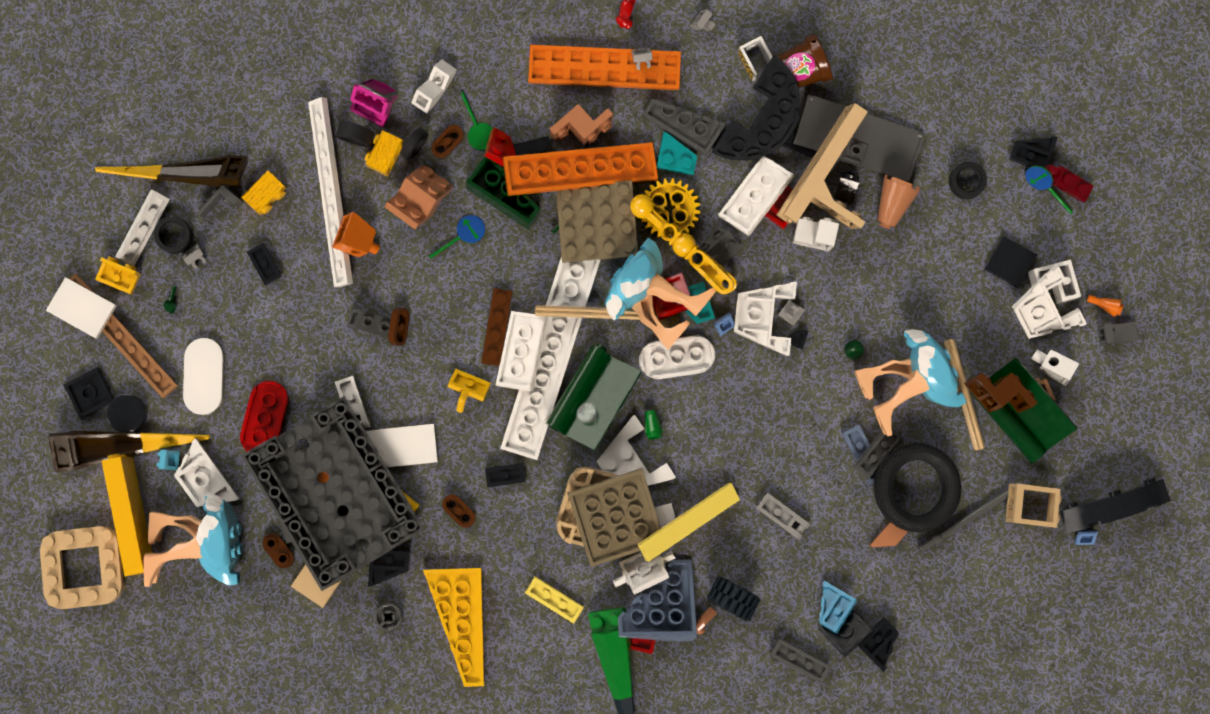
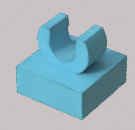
M160 450L157 453L160 456L159 463H156L159 469H178L180 451Z

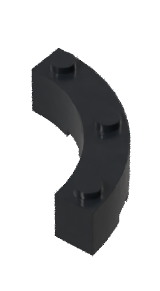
M1154 477L1144 480V484L1123 492L1120 489L1109 492L1108 497L1080 505L1077 502L1067 504L1066 509L1061 510L1060 514L1068 534L1088 529L1093 525L1099 524L1098 521L1102 525L1147 511V508L1158 507L1171 500L1164 479L1156 480Z

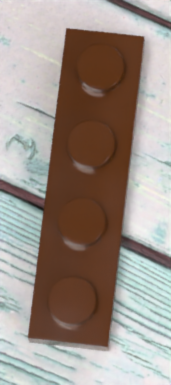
M493 289L482 364L500 366L513 291Z

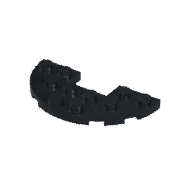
M775 54L753 86L755 90L767 96L768 100L749 129L732 119L712 150V153L730 160H755L776 151L792 134L800 112L799 88L789 67Z

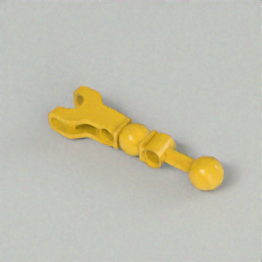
M639 194L632 199L630 209L633 215L637 218H647L660 230L661 237L666 241H670L669 245H672L675 254L679 257H684L686 260L689 259V263L713 288L721 294H728L736 289V278L705 251L700 250L693 236L680 231L677 225L669 224L654 210V203L651 197ZM668 227H672L675 231L672 238L666 235ZM696 253H700L703 256V261L700 264L694 261ZM723 280L728 281V288L724 287Z

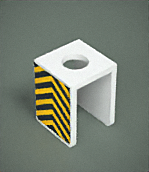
M762 36L740 46L737 53L752 81L756 80L757 73L746 52L758 46L767 64L772 58Z

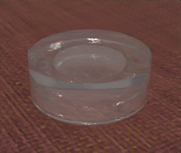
M582 404L577 410V417L585 424L592 423L597 418V410L592 404Z

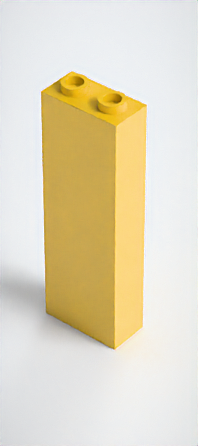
M126 454L109 455L107 460L102 461L124 575L144 573V555L153 552L151 545L148 543V528L133 457H126Z

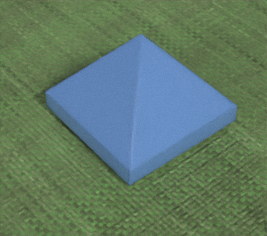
M728 312L718 317L713 324L719 335L722 336L734 327L735 322Z
M1088 528L1078 531L1075 545H1094L1098 530Z

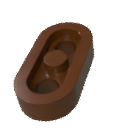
M457 125L449 126L432 143L431 150L433 155L439 159L448 157L463 141V130ZM453 133L458 134V137L456 139L451 138V135ZM442 146L445 150L444 152H439L438 148Z
M395 308L391 314L388 333L391 345L402 346L406 342L410 314L406 308Z
M448 495L443 499L442 507L444 511L459 526L467 528L474 524L476 520L475 513L457 495ZM452 500L456 502L454 508L449 506V502ZM464 514L469 515V521H463L462 517Z
M272 533L264 537L262 542L263 548L274 563L280 568L290 567L294 563L295 557L281 536ZM270 540L275 541V545L273 547L269 545ZM282 555L287 557L286 562L281 561Z

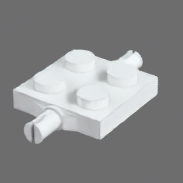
M671 551L662 557L658 555L648 562L645 560L642 552L619 562L623 576L612 581L616 588L627 583L635 595L668 579L669 576L665 563L675 559Z

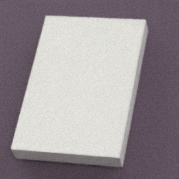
M65 277L46 311L98 339L117 305Z

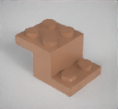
M577 104L550 128V137L556 143L558 140L563 141L569 135L568 131H571L584 147L588 144L591 146L598 140L597 136L601 132L606 133L612 128L613 113L606 109L593 121L583 108Z
M423 164L405 178L398 193L387 201L385 208L413 229H417L433 216L442 198L449 194L454 186L445 178L436 174L430 167Z

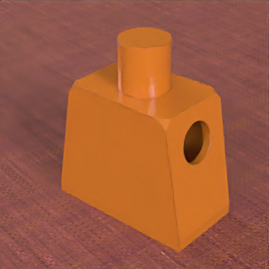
M355 212L343 216L332 245L334 249L356 257L366 255L368 252L375 255L380 249V245L373 241L376 231Z

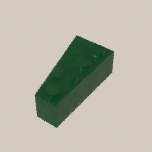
M484 156L466 181V189L530 230L540 216V208L527 194L508 196L504 169L496 162Z

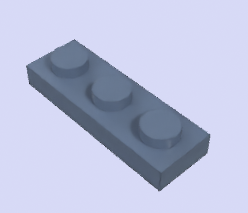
M860 425L841 433L855 461L870 446ZM877 470L866 480L868 485L874 483Z

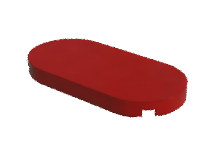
M261 382L253 388L250 394L240 432V441L246 452L275 435L276 437L281 435L289 404V396L286 389L278 382Z

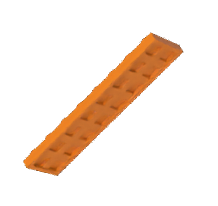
M530 45L528 83L679 90L681 51L651 50L653 60H649L651 67L647 68L646 62H641L640 70H638L631 50L637 49Z

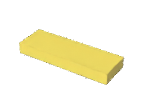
M536 576L525 591L527 595L572 623H575L584 606Z

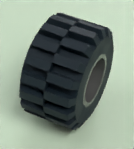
M717 576L707 595V599L710 602L745 621H750L761 601L757 595L720 576Z

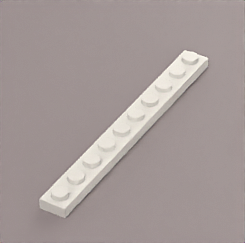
M320 97L308 102L333 283L334 287H343L353 284L349 254L332 247L343 218V209L327 98Z

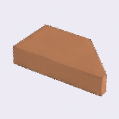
M889 522L870 546H896L908 531L902 530Z

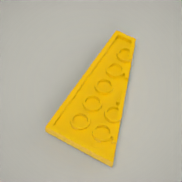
M482 568L423 570L464 687L484 686Z

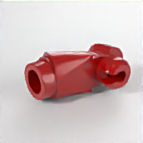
M623 0L621 2L618 17L615 18L619 27L630 29L633 25V21L629 17L636 3L635 0Z

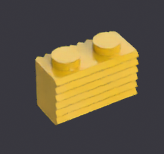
M382 130L381 134L375 136L373 141L375 146L372 151L369 150L367 152L365 164L368 168L388 177L399 156L404 141Z
M267 170L241 198L259 215H262L271 210L273 202L279 201L284 197L287 188Z

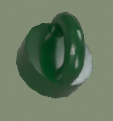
M857 340L848 342L844 348L845 355L852 360L860 358L864 352V346Z

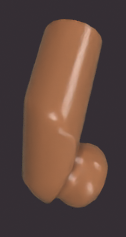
M709 607L696 620L698 635L705 632L704 626L716 615V611L713 608Z

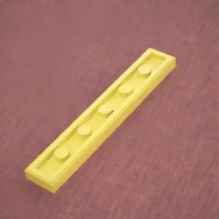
M732 483L726 484L638 543L637 545L645 560L651 561L738 502L740 499Z

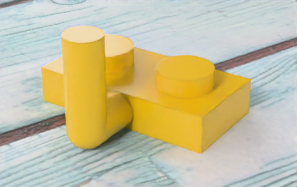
M455 369L448 383V388L461 392L456 411L458 413L464 411L468 396L484 401L491 383Z

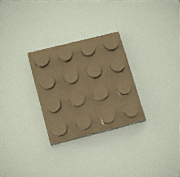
M632 181L615 182V184L556 191L562 263L628 258L631 254L634 256L637 254L635 216L630 209V203L633 199Z
M642 468L567 492L590 567L641 551L637 544L661 529Z

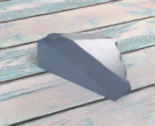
M672 560L667 565L668 569L666 570L669 578L649 587L644 594L641 592L633 600L632 606L625 613L622 612L618 616V637L662 641H693L695 639L697 628L692 560Z

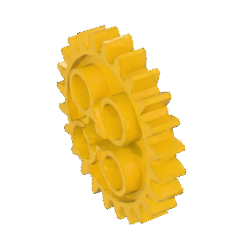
M665 178L663 184L656 181L657 187L650 185L651 192L645 190V195L651 197L652 200L660 197L664 201L660 206L654 204V210L659 215L664 216L670 224L669 212L665 210L667 209L665 194L668 193L670 207L674 208L672 210L673 224L677 225L680 231L689 234L688 227L695 228L692 221L698 222L699 220L694 215L700 214V211L695 209L700 207V203L694 202L698 199V196H692L694 189L688 191V184L682 187L681 180L675 184L674 178H672L671 183H668ZM680 195L683 200L680 203H676L672 197ZM682 213L686 219L682 222L677 221L675 215ZM643 218L641 223H648L645 229L652 228L651 235L657 232V238L659 239L661 237L660 230L647 218ZM668 227L666 235L673 237L675 231L672 227Z

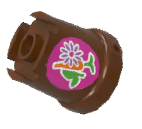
M814 33L807 36L804 42L777 55L793 73L798 88L819 81L827 82L833 80L832 70L826 54Z

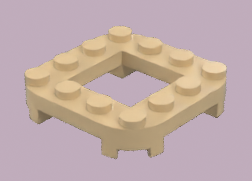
M581 467L575 469L570 475L556 518L557 532L565 542L583 546L567 492L618 476L617 474L592 467Z
M106 526L52 532L42 539L40 558L43 592L49 606L57 609L103 605L113 603L121 596L123 590H125V582H123L121 555L117 535L114 530ZM98 546L102 585L65 589L62 550Z

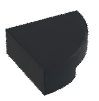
M800 330L789 335L787 338H791V346L802 350L809 331Z

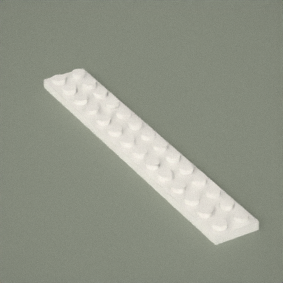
M561 257L546 306L586 307L601 260L562 263ZM547 316L548 321L533 392L518 391L500 449L538 460L548 428L545 422L554 409L582 318Z

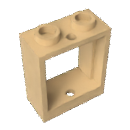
M1009 483L1005 522L1057 528L1060 520L1058 512L1062 499L1061 489ZM1024 490L1049 493L1046 521L1021 519Z

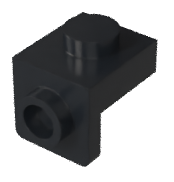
M846 171V173L841 172L834 198L852 203L859 185V177L850 171Z

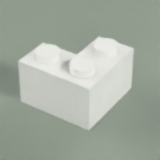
M809 217L799 219L796 223L793 244L828 252L834 247L839 223H835V220L831 218H823V220L820 219L818 222H813L814 219Z
M1071 260L1055 263L1060 267L1066 280L1052 288L1056 304L1081 297ZM1055 264L1029 271L1031 285L1033 286Z

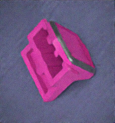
M374 79L366 80L354 85L350 99L352 101L350 111L384 127L388 121L392 103L396 100L398 93L385 83Z

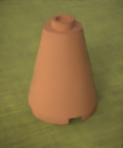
M885 174L877 221L880 222L879 226L890 229L891 226L895 227L921 188L917 186L915 190L913 189V184L895 177L889 180V175Z

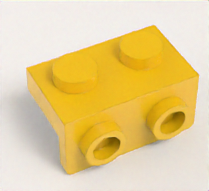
M110 256L107 259L101 257L102 265L95 280L132 295L141 276L140 273L136 272L137 268L127 263L125 267L119 265V260Z

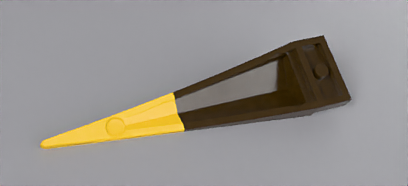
M225 155L184 163L131 167H95V170L102 173L221 187L224 184L239 186L248 164L247 156Z
M70 431L50 433L48 436L55 472L74 471L100 464L103 460H107L109 455L126 454L127 457L192 443L195 438L199 441L210 438L209 435L99 431Z

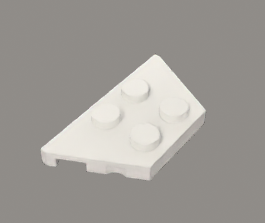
M195 438L188 453L185 454L181 466L178 467L174 475L196 507L205 504V495L207 493L216 495L226 502L239 500L240 498L199 440Z

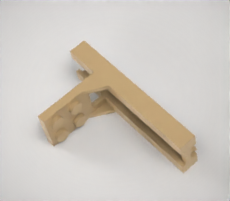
M856 103L844 108L776 216L788 224L792 221L797 223L809 203L812 202L851 229L863 227L865 221L861 219L862 216L853 210L850 212L845 209L846 205L841 201L836 200L835 202L824 180L868 111Z

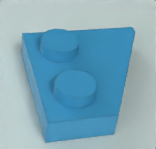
M824 581L819 623L837 634L857 603V600Z

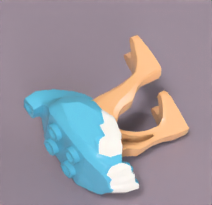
M648 238L640 247V251L635 256L631 254L623 267H620L609 282L611 287L608 290L605 305L608 314L613 320L619 319V316H622L626 309L632 308L638 314L640 321L652 329L660 342L669 350L690 323L686 320L673 328H665L654 314L652 295L667 302L680 303L697 316L717 290L712 287L699 295L688 296L673 287L661 277L663 271L661 253L657 244Z
M911 329L904 331L905 342L911 348L908 359L902 361L890 360L880 366L854 371L860 388L868 400L873 398V380L876 376L893 373L909 379L899 386L895 395L889 401L873 407L881 430L887 437L892 435L891 417L893 410L913 396L922 393L926 399L945 407H960L967 403L963 393H957L958 382L956 378H958V373L954 367L951 368L949 360L951 358L946 349L943 350L923 330Z
M207 493L205 495V504L203 505L206 516L203 520H199L192 515L174 516L160 512H150L148 527L149 545L161 542L167 525L184 528L194 538L189 542L178 543L165 553H146L144 555V586L150 587L152 583L158 582L161 567L165 562L186 558H198L207 573L226 585L240 584V572H235L234 569L243 552L242 543L239 542L242 526L238 522V517L231 505L220 497Z

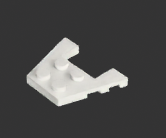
M1057 264L1044 274L1012 306L1029 339L1051 334L1055 330L1071 329L1072 326H1084L1087 324L1078 308L1060 317L1048 292L1049 289L1066 281Z
M797 282L738 293L734 333L785 356H789L791 338L771 336L775 298L795 300Z
M635 415L631 417L597 460L603 471L617 475L642 468L648 486L676 478L667 463L649 473L628 442L630 438L644 430Z

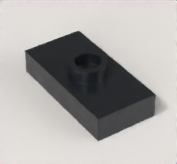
M264 243L247 251L265 286L283 277Z
M523 463L485 468L487 488L526 482Z

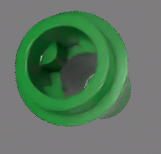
M656 410L645 412V435L647 439L654 440L663 437L662 433L664 431L657 417Z

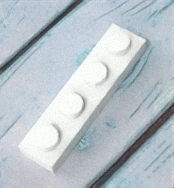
M150 190L118 250L116 258L135 266L169 202V198L154 190Z

